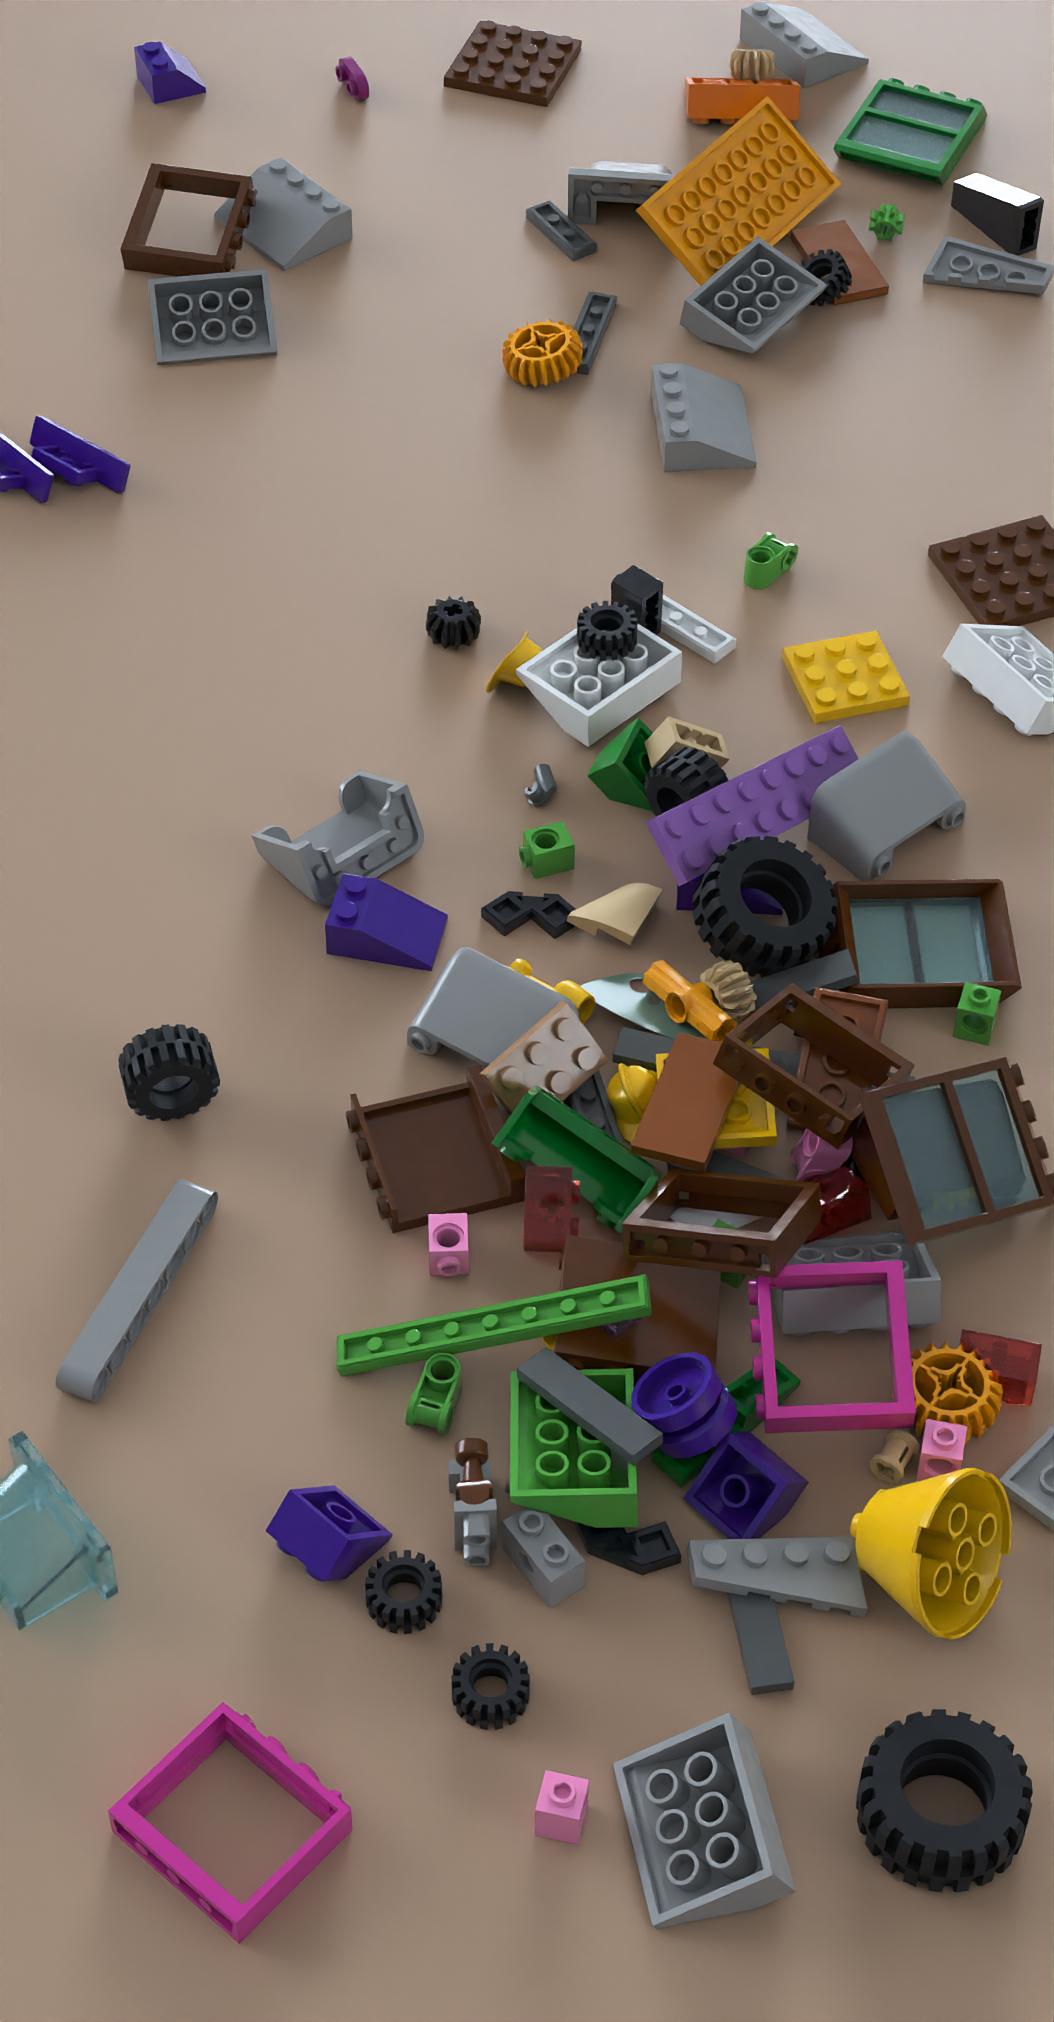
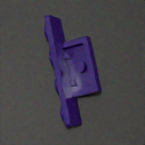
M43 416L35 417L30 437V445L34 446L31 455L33 459L51 473L64 477L65 482L70 485L82 486L83 483L97 481L117 493L125 491L131 467L130 463Z
M0 432V491L24 489L40 503L47 502L54 475Z

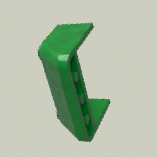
M534 1086L526 1092L492 1142L497 1148L501 1146L500 1152L517 1163L521 1158L527 1161L531 1160L593 1203L592 1206L597 1210L595 1218L611 1229L615 1227V1230L619 1233L622 1232L624 1220L649 1194L661 1174L651 1163L639 1155L631 1154V1149L538 1086Z

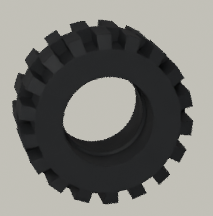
M682 747L649 770V773L645 776L644 789L647 793L645 795L647 802L651 806L650 809L657 817L729 780L724 770L718 766V763L713 758L708 757L707 753L702 750L698 751L694 747Z
M167 1024L161 1025V1028L157 1029L150 1028L145 1030L146 1033L133 1037V1042L127 1043L123 1047V1053L119 1055L118 1066L128 1105L139 1116L146 1115V1119L150 1120L160 1118L161 1121H169L171 1118H185V1115H193L199 1112L200 1107H206L211 1102L210 1098L215 1097L218 1093L217 1087L220 1086V1078L210 1042H208V1038L204 1033H199L198 1029L194 1027L186 1028L182 1024H177L176 1026Z

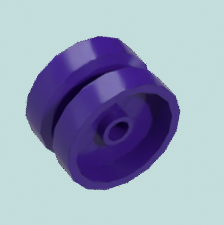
M696 1352L679 1353L658 1362L649 1368L638 1380L632 1392L631 1406L635 1413L663 1433V1443L658 1447L663 1454L672 1458H690L706 1452L729 1433L737 1418V1403L723 1382H721L719 1375L707 1357Z

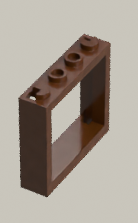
M151 163L120 249L124 269L176 277L225 273L235 269V254L237 250L242 248L244 228L248 229L251 207L256 206L257 190L253 188L252 177ZM165 189L235 199L216 255L145 246Z
M793 983L725 1035L713 1062V1065L836 1149H839L858 1129L865 1115L862 1105L859 1104L848 1114L751 1048V1046L778 1024L782 1023L878 1089L907 1082L915 1066ZM790 999H793L798 1003L796 1008L790 1005ZM892 1066L898 1070L895 1074L889 1072ZM834 1117H838L843 1122L841 1124L834 1120Z
M672 1168L622 1223L624 1260L777 1278L821 1221L820 1183ZM679 1192H689V1200L679 1199ZM678 1207L780 1218L769 1233L667 1221ZM762 1254L768 1255L770 1264H762Z

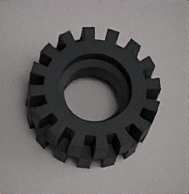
M828 249L825 254L824 250H819L817 256L812 253L809 255L810 260L807 261L804 258L801 261L802 268L818 279L829 274L825 279L821 280L827 284L826 289L810 305L815 306L817 303L818 306H824V301H827L828 305L832 304L833 298L836 297L839 300L842 298L840 293H847L849 290L847 286L852 284V274L843 256L838 251L834 253L832 249Z
M602 601V606L595 602L591 604V609L586 606L583 608V613H579L577 620L578 647H581V651L584 654L589 652V657L593 659L600 655V660L606 661V656H611L612 661L618 660V654L623 658L628 656V651L632 653L635 645H637L638 621L636 613L633 610L629 611V606L627 605L620 608V602L614 601L613 605H608V601Z
M404 1550V1557L398 1558L397 1552L392 1551L389 1552V1561H386L381 1556L377 1559V1568L371 1565L368 1570V1577H366L365 1581L367 1608L369 1607V1615L372 1620L377 1617L378 1626L383 1629L389 1623L390 1632L397 1634L398 1626L404 1627V1634H411L412 1625H416L418 1630L421 1631L426 1628L425 1619L431 1624L434 1622L436 1612L440 1613L442 1607V1582L440 1571L435 1569V1563L431 1559L425 1563V1555L419 1552L415 1559L411 1558V1550ZM400 1582L413 1583L420 1589V1594L417 1598L406 1602L391 1599L387 1592L392 1585Z
M486 1643V1651L481 1652L479 1645L471 1647V1657L464 1652L460 1656V1664L455 1662L453 1675H451L453 1706L456 1705L457 1714L460 1717L466 1714V1723L471 1726L475 1724L476 1720H480V1729L488 1730V1722H494L495 1730L503 1728L504 1719L507 1720L509 1725L515 1723L516 1713L522 1716L525 1712L526 1704L529 1703L530 1673L528 1674V1666L525 1661L520 1663V1654L515 1650L508 1656V1646L502 1644L499 1652L493 1651L494 1643ZM484 1676H497L504 1679L508 1687L505 1693L500 1696L484 1697L475 1691L474 1684L479 1678Z

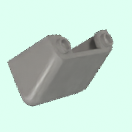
M903 731L830 777L816 789L811 800L807 838L861 881H872L878 876L885 875L890 870L893 864V849L935 820L943 829L957 827L966 816V803L921 742L908 731Z
M359 771L347 778L339 788L338 798L342 809L341 812L293 841H290L289 835L283 828L272 825L265 827L252 835L256 849L264 860L311 901L329 906L333 903L343 873L376 878L412 856L421 848L424 841V831L406 783Z
M461 947L447 962L408 1027L407 1045L411 1046L418 1053L433 1055L443 1044L487 1067L561 1001L567 1002L579 1019L580 1015L576 1005L567 997L471 948Z

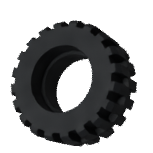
M760 836L746 837L744 841L736 840L729 844L726 849H723L698 882L697 891L693 895L692 902L694 908H696L693 912L694 923L696 926H701L698 933L704 943L708 942L711 948L709 951L716 958L720 956L725 961L739 962L743 972H748L751 977L760 974L762 978L809 962L830 937V933L834 929L837 920L835 913L838 911L836 897H831L835 890L831 880H826L824 877L826 871L822 865H816L811 860L813 856L806 850L801 852L796 849L797 844L788 840L784 843L778 842L777 837L765 836L763 840L760 839ZM753 888L772 896L784 909L789 926H774L757 918L744 903L740 889Z
M932 1709L931 1716L925 1717L920 1711L909 1714L904 1725L900 1720L894 1721L885 1728L884 1736L881 1735L875 1738L870 1745L869 1754L863 1762L856 1799L859 1831L863 1835H867L865 1845L873 1856L879 1854L883 1856L881 1866L891 1874L898 1870L904 1874L903 1882L916 1887L919 1881L929 1884V1891L942 1893L944 1886H953L954 1892L969 1891L972 1881H975L977 1886H983L993 1880L995 1872L1003 1873L1011 1865L1013 1855L1018 1854L1023 1842L1032 1808L1030 1801L1033 1788L1032 1780L1026 1776L1028 1767L1022 1755L1016 1754L1013 1756L1015 1745L1006 1735L996 1736L994 1734L995 1726L985 1720H982L980 1724L971 1721V1714L958 1711L957 1716L946 1715V1709ZM942 1775L951 1777L964 1783L975 1792L984 1807L985 1813L978 1819L964 1825L947 1826L937 1824L923 1818L914 1811L905 1799L902 1789L913 1780L924 1776Z

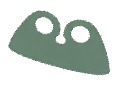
M642 973L619 974L581 985L582 988L594 996L595 1003L646 1029L674 1039L678 1032L702 1037V1034L689 1022L675 1023L672 1021L666 1011L665 1002L661 998H659V1004H649L647 999L657 996L654 992L650 990L643 993L631 989L629 986L630 981L643 979L644 974Z

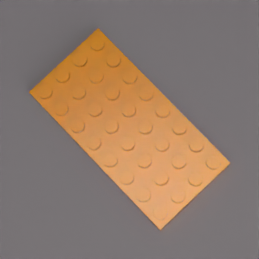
M767 96L646 200L636 211L701 286L756 237H760L773 247L840 186L841 182Z

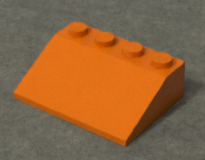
M685 77L687 118H693V123L708 124L709 119H720V124H736L737 119L743 118L767 96L791 124L792 120H799L800 85L794 79L746 80L737 78Z

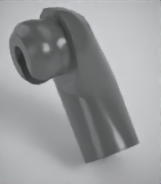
M540 764L535 767L534 774L537 782H532L533 788L530 789L528 786L525 788V796L528 802L533 805L544 804L557 790L556 782L548 764Z

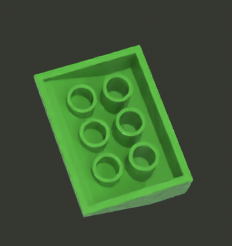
M633 1368L578 1370L635 1412L631 1406V1397L634 1390ZM511 1371L510 1502L594 1528L638 1527L636 1464L634 1466L520 1381L517 1378V1371Z

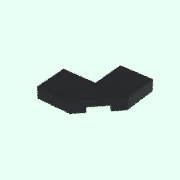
M508 891L482 907L481 917L503 936L533 920L552 938L556 939L575 927V925L567 922V918L576 909L559 894L544 893L543 897L523 896V892Z
M666 1521L627 1533L624 1527L594 1528L574 1522L588 1554L637 1574L645 1575L681 1563L682 1555Z

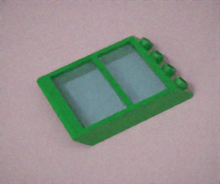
M889 78L888 81L879 79L836 141L833 150L837 157L944 185L986 120L987 112L982 102L976 99L967 98L964 101L956 99V96L949 92L941 91L940 94L930 92L929 88L922 85H915L914 88L906 86L904 82L895 78Z

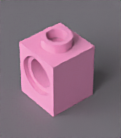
M467 1213L428 1214L430 1275L455 1276L458 1274H469Z
M926 1419L916 1480L921 1481L961 1470L967 1426Z
M545 1770L535 1809L536 1836L578 1845L588 1807V1779Z

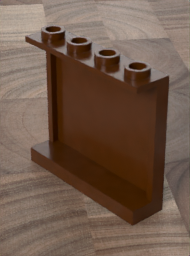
M481 1064L466 1067V1083L364 1107L360 1106L356 1093L350 1094L351 1110L346 1111L348 1128L350 1133L357 1132L359 1139H356V1148L361 1162L367 1161L369 1168H366V1176L371 1191H378L379 1197L376 1198L378 1212L381 1220L388 1219L392 1233L428 1225V1214L467 1213V1215L525 1201L526 1177L520 1162L517 1163L500 1152L501 1146L497 1148L492 1144L504 1126V1121L491 1089L479 1074L483 1071Z
M566 1234L559 1258L558 1270H561L559 1291L646 1274L650 1285L652 1315L555 1334L554 1353L577 1370L633 1368L634 1388L638 1380L649 1368L663 1359L679 1353L696 1352L704 1355L716 1371L721 1271L624 1260L623 1243Z

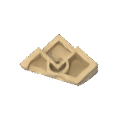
M645 883L627 884L572 911L567 918V922L593 936H596L599 929L630 945L656 907L663 889Z

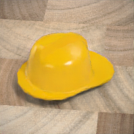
M529 631L525 633L521 642L496 668L486 686L487 693L492 692L501 682L526 687L516 675V669L543 651L528 638Z
M620 1063L618 1064L619 1072L611 1078L608 1084L607 1096L622 1137L632 1143L657 1084V1072L647 1070L641 1066L627 1067L625 1064Z

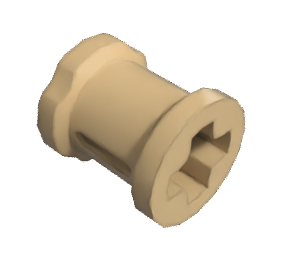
M891 1429L885 1437L886 1444L881 1452L871 1458L870 1469L879 1479L890 1484H898L904 1478V1468L910 1459L917 1457L921 1448L918 1441L908 1432L900 1429Z

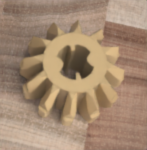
M761 49L734 50L731 53L729 64L731 76L746 80L770 79L773 77L776 60H774V52Z
M731 960L721 961L713 964L711 968L706 969V972L701 974L700 980L710 988L714 1003L735 1022L743 1020L744 1017L755 1011L754 1001L757 1000V996L753 992L752 987L754 984L749 980V973L743 972L739 962L734 963Z

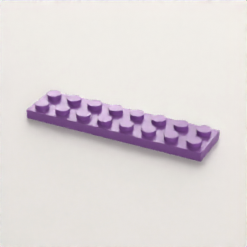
M839 725L646 822V825L676 882L681 886L704 874L718 854L736 840L744 841L746 837L760 836L761 840L765 836L775 837L809 819L811 800L816 789L824 781L859 758L842 726Z

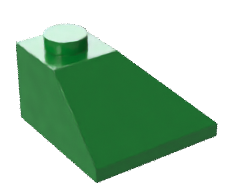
M640 718L630 723L598 754L587 776L609 800L652 811L650 804L647 802L645 796L647 793L644 789L645 776L652 769L644 742L653 732Z

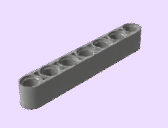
M182 1179L176 1182L62 1361L56 1376L57 1389L92 1402L99 1400L210 1222L218 1203V1193L216 1191Z

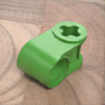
M767 532L759 542L746 552L745 584L754 589L769 587L781 574L792 567L798 555V546L794 543L786 544L776 539L773 533Z
M438 1353L427 1360L417 1388L412 1393L407 1407L406 1425L414 1426L417 1423L436 1428L439 1434L446 1435L448 1433L462 1390L461 1365L455 1356L449 1353ZM441 1377H448V1378H450V1379L444 1380V1381H442V1380H437L438 1378H441Z

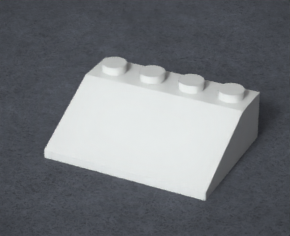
M638 624L637 645H635L633 652L628 651V656L624 658L618 654V660L613 661L611 656H606V661L600 660V655L593 659L589 657V652L584 654L581 651V647L579 648L577 644L576 628L518 667L516 675L566 733L589 747L681 682L682 651Z
M960 624L942 656L952 665V671L961 677H965L972 684V689L976 693L987 697L994 704L993 708L998 713L1007 716L1015 723L1014 727L1020 733L1032 736L1048 735L1054 732V654L1023 626Z

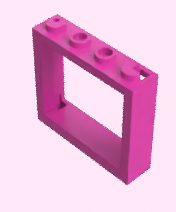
M902 1261L786 1265L777 1278L755 1276L754 1281H748L749 1305H756L757 1318H750L751 1342H759L760 1356H753L754 1381H761L762 1394L755 1395V1408L757 1419L764 1418L765 1433L913 1428L916 1408ZM884 1284L894 1402L778 1407L770 1289Z
M222 1702L108 1810L111 1829L115 1835L240 1944L353 1830L351 1807L342 1800L339 1791L332 1790L330 1792L319 1783L318 1776L308 1765L302 1762L298 1765L288 1757L285 1748L276 1738L272 1736L266 1738L255 1729V1724L246 1713L241 1716ZM225 1740L325 1823L243 1905L144 1819Z

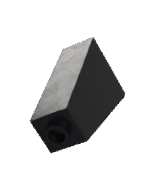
M978 173L954 181L951 206L1007 253L1017 256L1037 249L1044 199Z

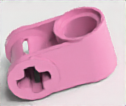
M806 1128L803 1136L790 1152L791 1160L797 1165L798 1169L796 1181L820 1183V1190L825 1188L843 1162L849 1158L853 1147V1137L839 1149H836Z

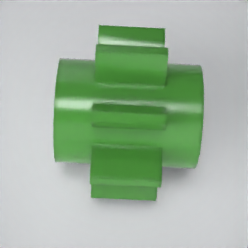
M881 203L878 211H871L869 231H874L877 239H889L892 241L895 233L902 234L905 214H899L897 205Z

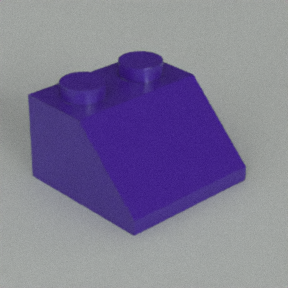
M161 41L147 42L144 45L134 47L137 77L154 104L206 93V87L189 60Z
M729 1432L721 1440L683 1499L729 1539H760L787 1516L809 1482L751 1432Z
M335 1485L289 1490L266 1529V1532L277 1541L276 1545L281 1551L296 1557L306 1566V1572L321 1582L347 1579L388 1543L393 1535Z

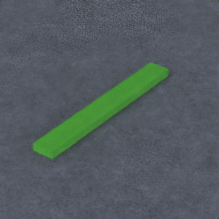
M646 1274L339 1335L337 1336V1370L341 1376L428 1360L431 1356L438 1353L453 1355L651 1316L649 1280Z

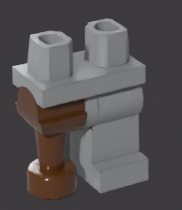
M466 1438L457 1442L455 1445L456 1460H448L449 1493H456V1501H454L455 1550H464V1566L489 1565V1549L497 1548L496 1499H493L488 1444L479 1438Z

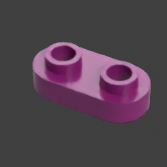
M349 56L339 59L338 65L335 67L338 81L343 82L348 95L350 97L353 96L356 101L369 98L367 78L354 58Z

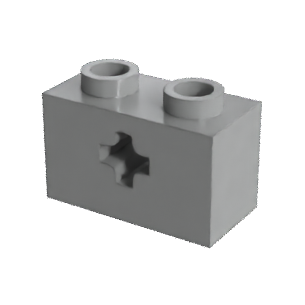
M525 1507L502 1521L503 1550L549 1608L584 1588L586 1561L547 1513Z

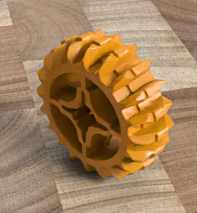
M549 319L547 322H540L538 320L535 324L527 323L524 328L517 327L516 333L508 334V340L503 342L502 361L508 376L513 378L514 382L521 381L523 386L532 384L536 388L540 384H544L546 387L549 383L554 382L558 384L560 379L567 380L569 379V374L577 373V367L582 365L583 345L577 330L572 329L571 324L564 325L562 321L553 323Z
M946 1341L941 1345L940 1349H936L930 1342L925 1347L924 1352L915 1348L911 1354L916 1408L913 1426H916L917 1437L924 1434L926 1419L967 1426L965 1445L970 1440L971 1435L980 1438L984 1434L985 1428L991 1429L997 1414L1001 1410L1002 1402L1000 1401L1003 1389L1002 1385L999 1384L998 1371L990 1370V1359L979 1361L977 1349L968 1354L964 1352L962 1343L956 1349L949 1348Z

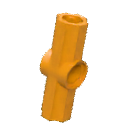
M664 960L654 962L649 970L644 973L643 984L665 1002L666 1011L675 1023L689 1022L707 1039L717 1042H723L725 1035L737 1027L738 1023L714 1003L713 994L706 984L702 982L691 984Z

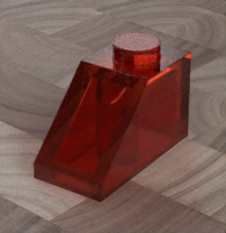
M962 1329L959 1345L962 1343L964 1352L968 1354L975 1351L976 1359L979 1361L983 1360L985 1369L992 1371V1381L1002 1385L1003 1394L1001 1400L1008 1404L1031 1406L1037 1382L1042 1344Z

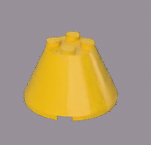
M965 1468L888 1490H878L876 1495L867 1503L863 1512L857 1513L853 1517L850 1533L852 1537L856 1538V1555L859 1569L873 1578L928 1633L936 1637L952 1640L961 1638L971 1632L983 1620L993 1605L1003 1582L1002 1579L996 1578L1002 1553L1010 1555L1012 1520L1007 1494L997 1477L977 1468Z

